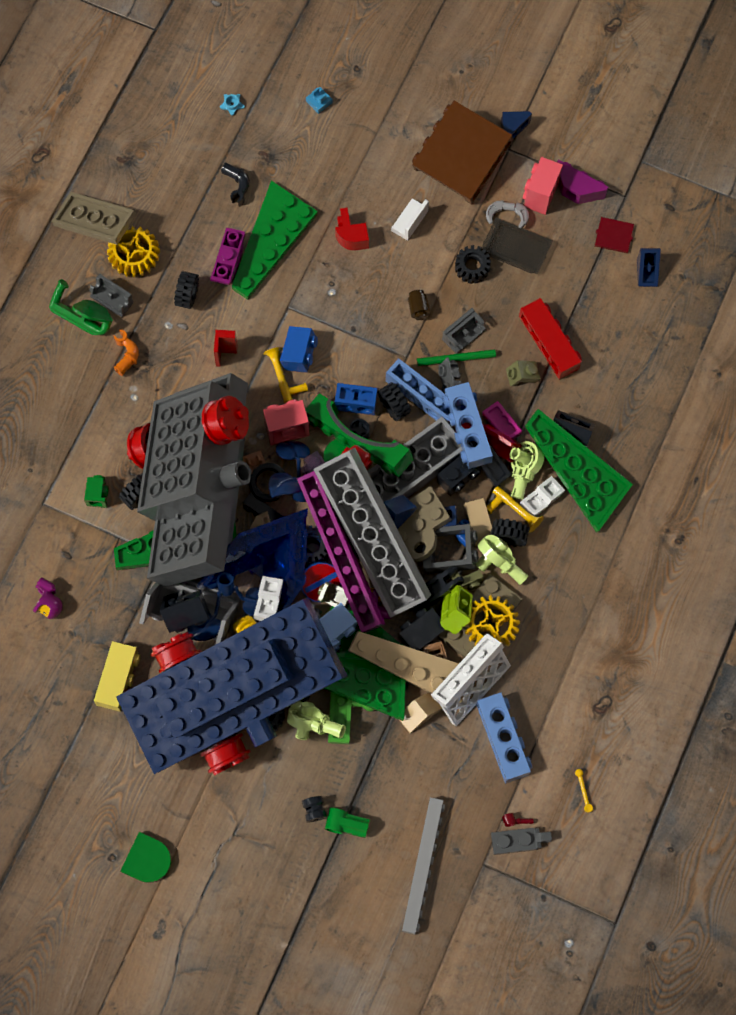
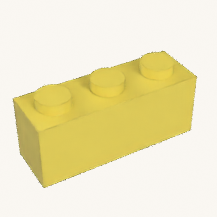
M112 641L94 699L96 706L121 712L122 708L116 696L126 692L128 686L131 687L133 684L134 674L132 672L134 666L137 667L140 661V655L136 647Z

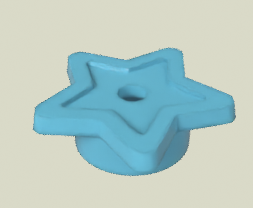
M224 94V103L220 105V109L228 110L231 116L235 114L236 110L244 109V105L240 102V94Z

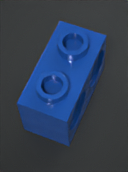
M337 383L335 405L338 411L368 415L375 414L377 388Z

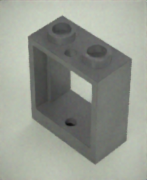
M470 524L441 527L435 531L437 537L465 534L467 559L435 563L434 551L431 556L423 560V569L427 574L443 573L452 566H456L459 571L476 569V562H479L478 551L475 550V542L478 541L476 530ZM422 545V552H424L426 545Z

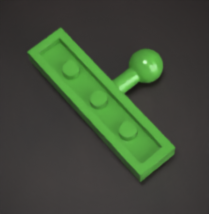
M331 692L330 721L345 725L346 731L341 739L328 734V743L349 744L351 706L363 707L369 712L374 711V709Z

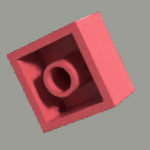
M544 157L540 158L539 163L535 162L531 171L532 176L527 180L524 188L523 199H525L524 206L526 208L546 215L558 187L563 164Z
M290 400L284 405H270L263 409L265 427L271 446L280 442L309 436V422L303 400Z

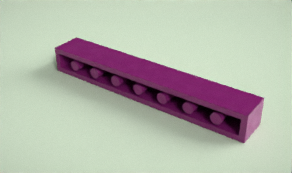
M313 471L298 478L297 481L361 632L367 633L385 625V621L351 541L317 475Z

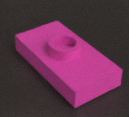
M498 401L482 412V416L492 427L510 438L515 439L522 434L521 428Z

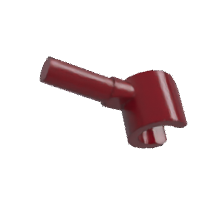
M508 813L502 817L506 827L516 824L534 823L533 819H515L514 813Z

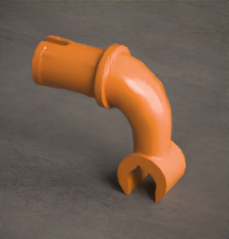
M119 330L123 338L114 336L115 342L119 346H125L127 352L124 353L125 356L113 368L120 376H123L133 364H137L139 349L128 338L124 330Z

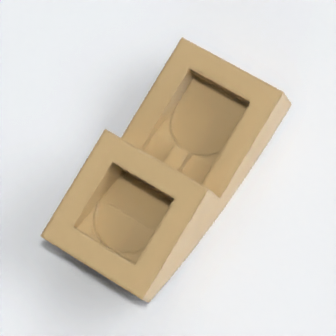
M484 498L464 503L468 521L477 532L478 541L475 542V546L485 536L490 535L492 530Z

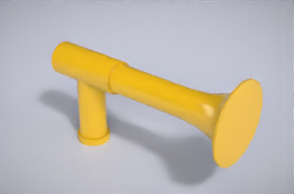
M275 347L265 351L263 355L268 356L272 360L284 403L293 400L291 395L308 391L306 383L289 388L280 362V352L283 350V347Z
M499 486L493 490L492 493L497 497L486 507L489 514H492L504 502L527 521L530 533L543 521L544 516L536 517L531 515Z

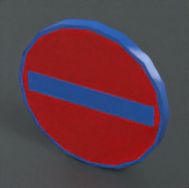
M327 562L311 564L304 570L300 581L302 592L314 602H320L318 601V591L322 584L332 581L341 586L334 566Z

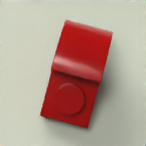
M348 207L340 208V216H337L338 227H335V237L338 243L348 250L369 249L366 223L351 225Z

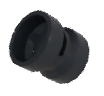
M363 419L354 420L350 424V430L363 438L369 439L370 429L368 422Z
M314 796L302 800L303 808L307 812L305 815L307 823L327 818L326 811L322 807L324 803L322 796Z

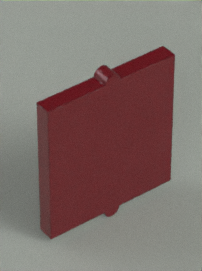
M601 217L599 228L596 229L597 237L594 247L628 254L630 241L633 240L632 231L634 224Z

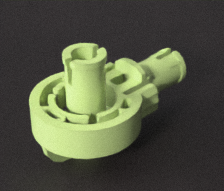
M530 441L520 443L522 444L521 448L514 447L510 452V458L514 460L511 462L513 469L511 476L515 479L511 497L521 500L524 499L527 483L533 481L534 475L538 473L544 462V454L537 444Z
M490 534L477 544L483 554L479 562H476V566L481 571L485 572L493 563L502 569V574L508 573L519 585L527 579L528 574L515 564L516 559L512 556V550L501 538Z
M298 701L289 708L287 722L297 728L295 735L297 739H309L310 731L317 732L319 735L328 733L340 739L345 734V725L330 721V717L326 714L324 715L311 702Z

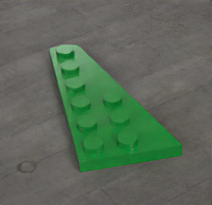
M272 180L232 284V290L247 300L318 215L317 210Z
M537 409L525 424L526 429L593 529L599 532L633 484L541 410Z
M336 652L348 676L323 689L403 721L405 714V680L355 654Z

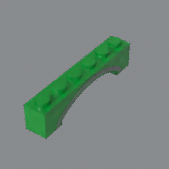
M320 393L305 409L310 425L313 427L318 426L329 437L331 435L334 436L343 446H360L370 453L371 464H378L389 475L394 474L399 478L414 460L410 449L396 440L392 443L376 442L353 433L337 418L339 412L335 403Z

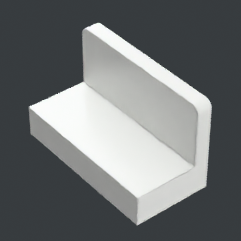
M411 199L392 226L391 231L408 240L427 214L429 201L425 199L421 204Z

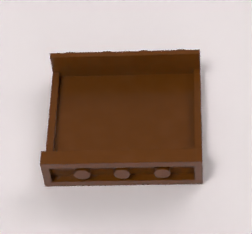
M454 100L451 105L448 104L446 106L441 121L438 120L435 123L432 135L424 140L421 152H417L413 157L412 166L415 171L423 172L464 197L465 201L472 205L513 142V136Z

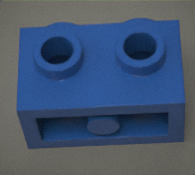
M289 326L280 362L285 370L308 373L309 365H312L313 350L317 347L318 338L312 328Z

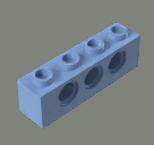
M398 358L386 372V382L388 384L391 382L396 384L397 388L400 389V392L434 420L437 421L443 417L451 426L448 417L451 413L449 407L445 408L442 398L445 394ZM456 406V409L461 410V406Z
M469 382L445 388V396H442L445 408L449 407L451 413L448 415L451 426H455L457 432L454 433L457 445L461 444L463 450L460 452L462 462L467 463L468 469L492 463L493 455ZM464 405L466 409L457 410L456 406ZM469 423L472 427L465 429L461 425ZM471 441H474L478 444V446L472 448L469 447L467 444Z
M498 693L477 700L476 706L505 784L529 776L532 763L529 756L525 757L523 749H525L522 737H518L515 731L518 727L515 718L510 717L508 712L510 705L507 697L503 698L502 693ZM495 713L501 714L503 721H494L492 715ZM501 733H508L511 740L504 742L500 739L499 735ZM510 752L515 753L518 756V760L516 762L509 761L507 754Z

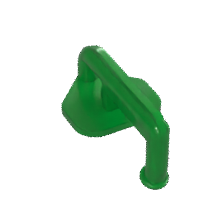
M60 279L49 304L51 312L91 335L106 334L113 322L108 310L91 300H82L74 304L72 309L64 305L60 300L64 290L69 285L65 280ZM89 320L98 321V322H103V323H102V325H101V327H100V326L96 325L95 323H93V322H91V321H89Z

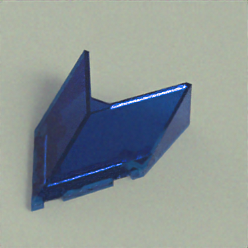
M308 508L237 534L227 547L224 571L204 576L197 584V587L200 589L216 583L217 577L221 573L227 572L235 576L251 570L261 580L263 576L283 579L280 604L277 612L289 607L306 583V517L308 515Z

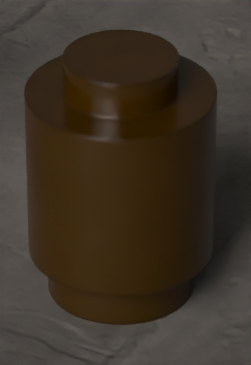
M423 290L411 291L408 297L411 317L416 320H424L430 314L427 295Z

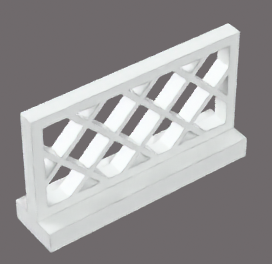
M486 634L431 694L455 726L465 718L476 705L477 700L482 699L511 666L502 650L504 648L503 644L489 634ZM491 665L490 672H487L488 666ZM477 681L476 687L473 688L474 682ZM461 696H464L463 701L459 703Z

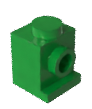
M101 475L87 477L84 497L86 505L107 508V502L104 497H108L109 486L105 483V477Z

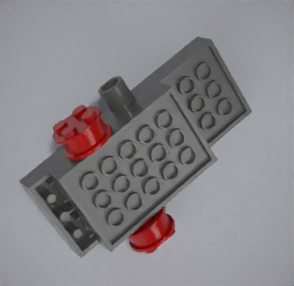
M232 373L154 401L151 423L134 428L127 438L128 458L139 468L143 469L137 512L155 521L147 579L164 587L224 571L227 546L232 545L239 486L250 483L251 477L250 467L242 461L245 436L249 429V411L245 407L248 383Z

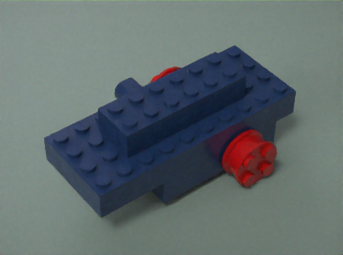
M309 598L203 652L196 649L192 640L194 637L192 633H180L170 638L171 643L170 641L161 643L152 648L151 656L156 657L161 667L158 670L160 674L116 696L153 774L161 772L213 746L202 752L200 756L205 757L210 767L208 772H213L215 776L231 767L230 763L234 766L250 758L248 754L251 751L250 749L246 750L241 740L242 733L230 739L228 737L246 729L255 747L277 737L268 718L269 716L348 675Z

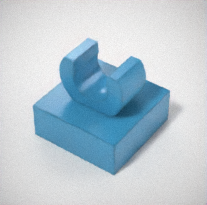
M317 87L306 97V102L319 114L333 103V99L321 87Z

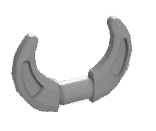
M504 200L496 201L486 211V219L489 224L493 223V215L502 211V209L515 211L520 216L519 228H523L529 220L528 210L523 204L518 202L515 204L504 202Z

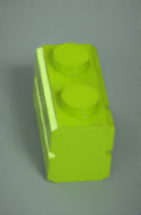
M456 585L451 590V593H448L443 598L441 626L453 634H457L471 621L473 596L460 585Z

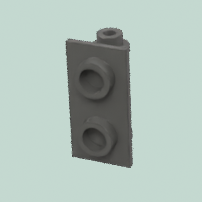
M447 357L438 368L444 394L445 388L462 384L461 381H455V379L460 378L458 363L455 360L449 361V357Z

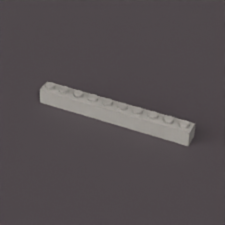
M430 797L402 928L404 933L415 935L416 932H419L420 924H418V919L422 918L423 910L420 909L426 899L423 895L424 891L427 892L428 889L426 881L431 875L429 866L433 865L434 857H432V852H435L437 846L434 842L435 838L438 839L439 836L437 828L438 825H441L442 817H440V814L444 812L445 807L443 800Z

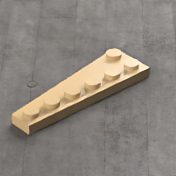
M359 631L356 632L348 649L349 652L431 694L459 664ZM461 696L459 703L463 701L464 696Z

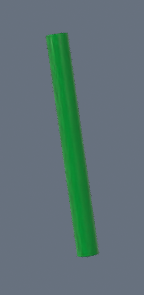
M493 349L417 358V366L441 364L447 357H449V361L455 360V362L496 357V351Z

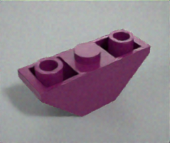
M558 159L557 163L563 164L558 184L562 196L577 204L605 199L609 187L604 182L595 180L586 172L579 171L568 162H562Z
M226 227L210 281L230 285L234 280L242 257L245 231Z

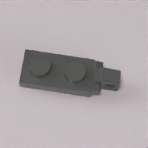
M539 828L492 832L493 855L535 851L542 848L541 843L552 841L551 832L540 833Z

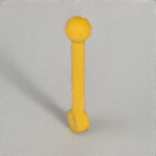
M577 769L575 775L579 778L585 802L584 811L590 813L593 807L589 804L582 777L583 770Z

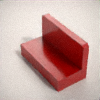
M215 329L214 358L216 367H220L221 353L237 354L236 331Z
M483 424L487 440L497 455L509 462H513L514 460L510 458V452L514 447L521 448L522 444L491 425Z

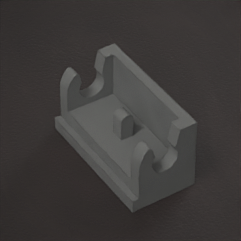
M99 274L96 277V285L90 286V298L122 318L133 304L132 295Z
M471 308L443 331L442 340L458 354L486 330L483 325L485 322Z

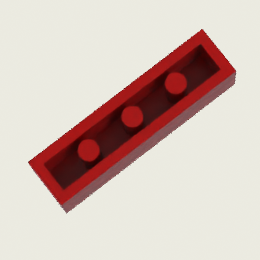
M539 298L520 308L519 318L558 379L560 380L579 370L582 357L571 346L572 342L567 334L564 335L558 319H554L551 315L549 305Z

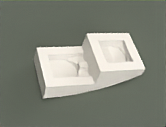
M551 476L540 484L534 492L524 498L519 505L531 515L537 516L565 492V489Z
M262 577L254 620L262 621L277 613L283 579Z

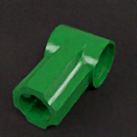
M330 808L325 830L337 834L346 833L366 838L370 819L350 815L341 809Z

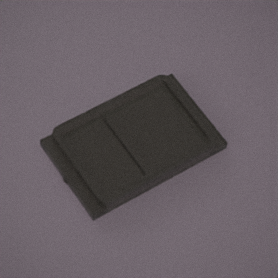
M495 218L485 241H483L481 251L485 249L486 255L489 254L494 259L528 273L538 274L553 240Z

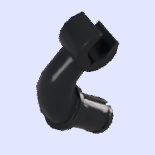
M225 162L221 169L222 174L235 179V182L239 183L238 190H234L230 195L231 201L233 203L236 198H239L237 203L241 206L245 202L244 195L249 188V177L243 168L239 169Z

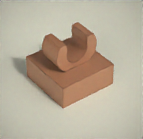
M261 450L243 456L242 460L250 467L251 474L256 467L266 463Z

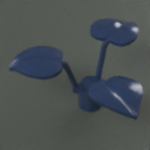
M299 441L280 442L276 446V453L281 458L297 460V478H292L287 473L273 474L269 480L271 497L293 494L295 501L306 502L297 479L301 477L300 458L309 457L310 449Z
M226 561L224 571L203 576L202 581L209 589L218 588L214 614L211 615L210 613L209 619L204 624L199 626L194 624L187 627L188 633L194 635L192 640L208 641L218 636L221 620L216 617L222 595L227 597L236 592L239 598L245 601L243 603L244 612L254 617L260 587L249 588L246 591V597H244L239 591L238 586L234 585L236 577L235 568Z

